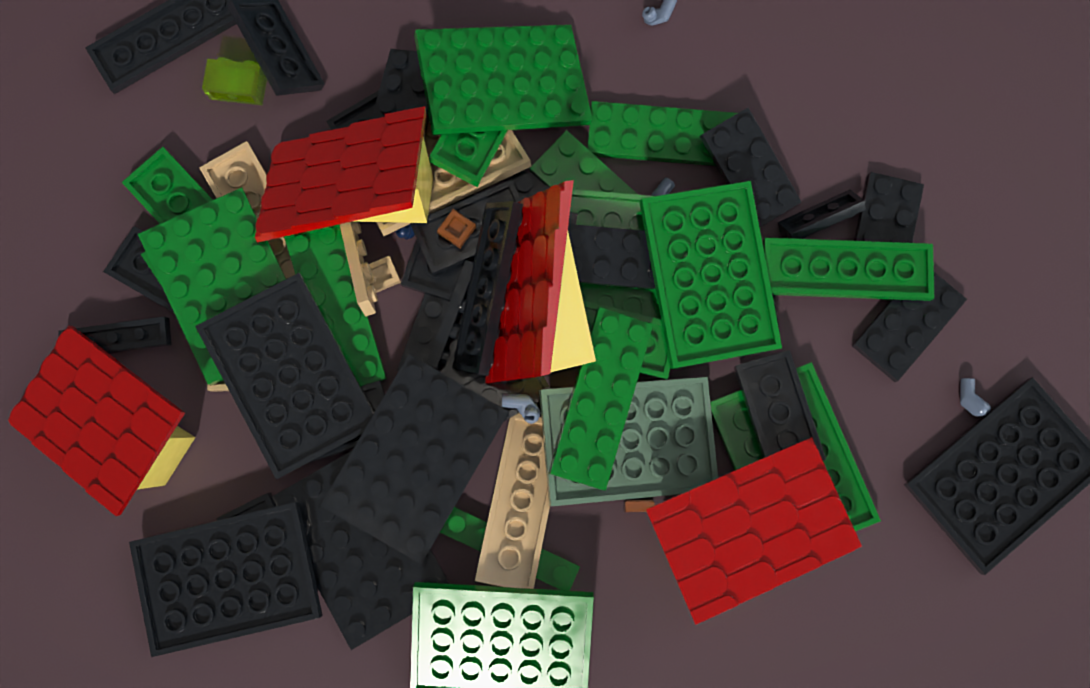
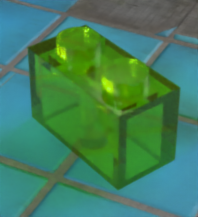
M219 57L217 60L207 59L202 90L210 100L263 105L267 78L260 65L255 61L233 62L231 59Z

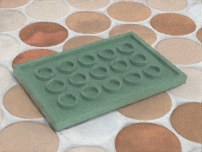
M708 377L637 382L606 491L548 474L574 387L539 390L549 506L676 495L718 478Z

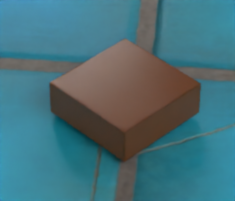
M452 209L438 228L437 233L461 249L476 228V224Z
M626 500L623 502L624 512H647L646 509L654 506L653 500Z

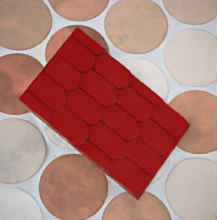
M425 106L387 113L382 118L355 122L349 127L309 134V137L278 143L271 154L272 161L266 176L267 184L261 199V211L256 221L255 239L257 243L352 221L427 223L433 174L423 137L426 120Z
M574 180L553 185L518 202L523 204V220L518 228L517 248L510 267L511 278L506 287L505 307L501 312L499 322L500 333L495 341L493 351L494 362L489 371V376H486V383L549 375L554 371L596 361L568 233Z
M70 325L58 337L56 346L43 361L40 371L28 384L24 396L12 409L8 419L12 427L29 439L32 445L60 466L63 472L86 490L85 492L115 516L122 514L136 490L165 486L196 438L177 426L185 414L184 411L87 336L76 330L74 326Z
M812 437L646 509L695 625L862 547Z

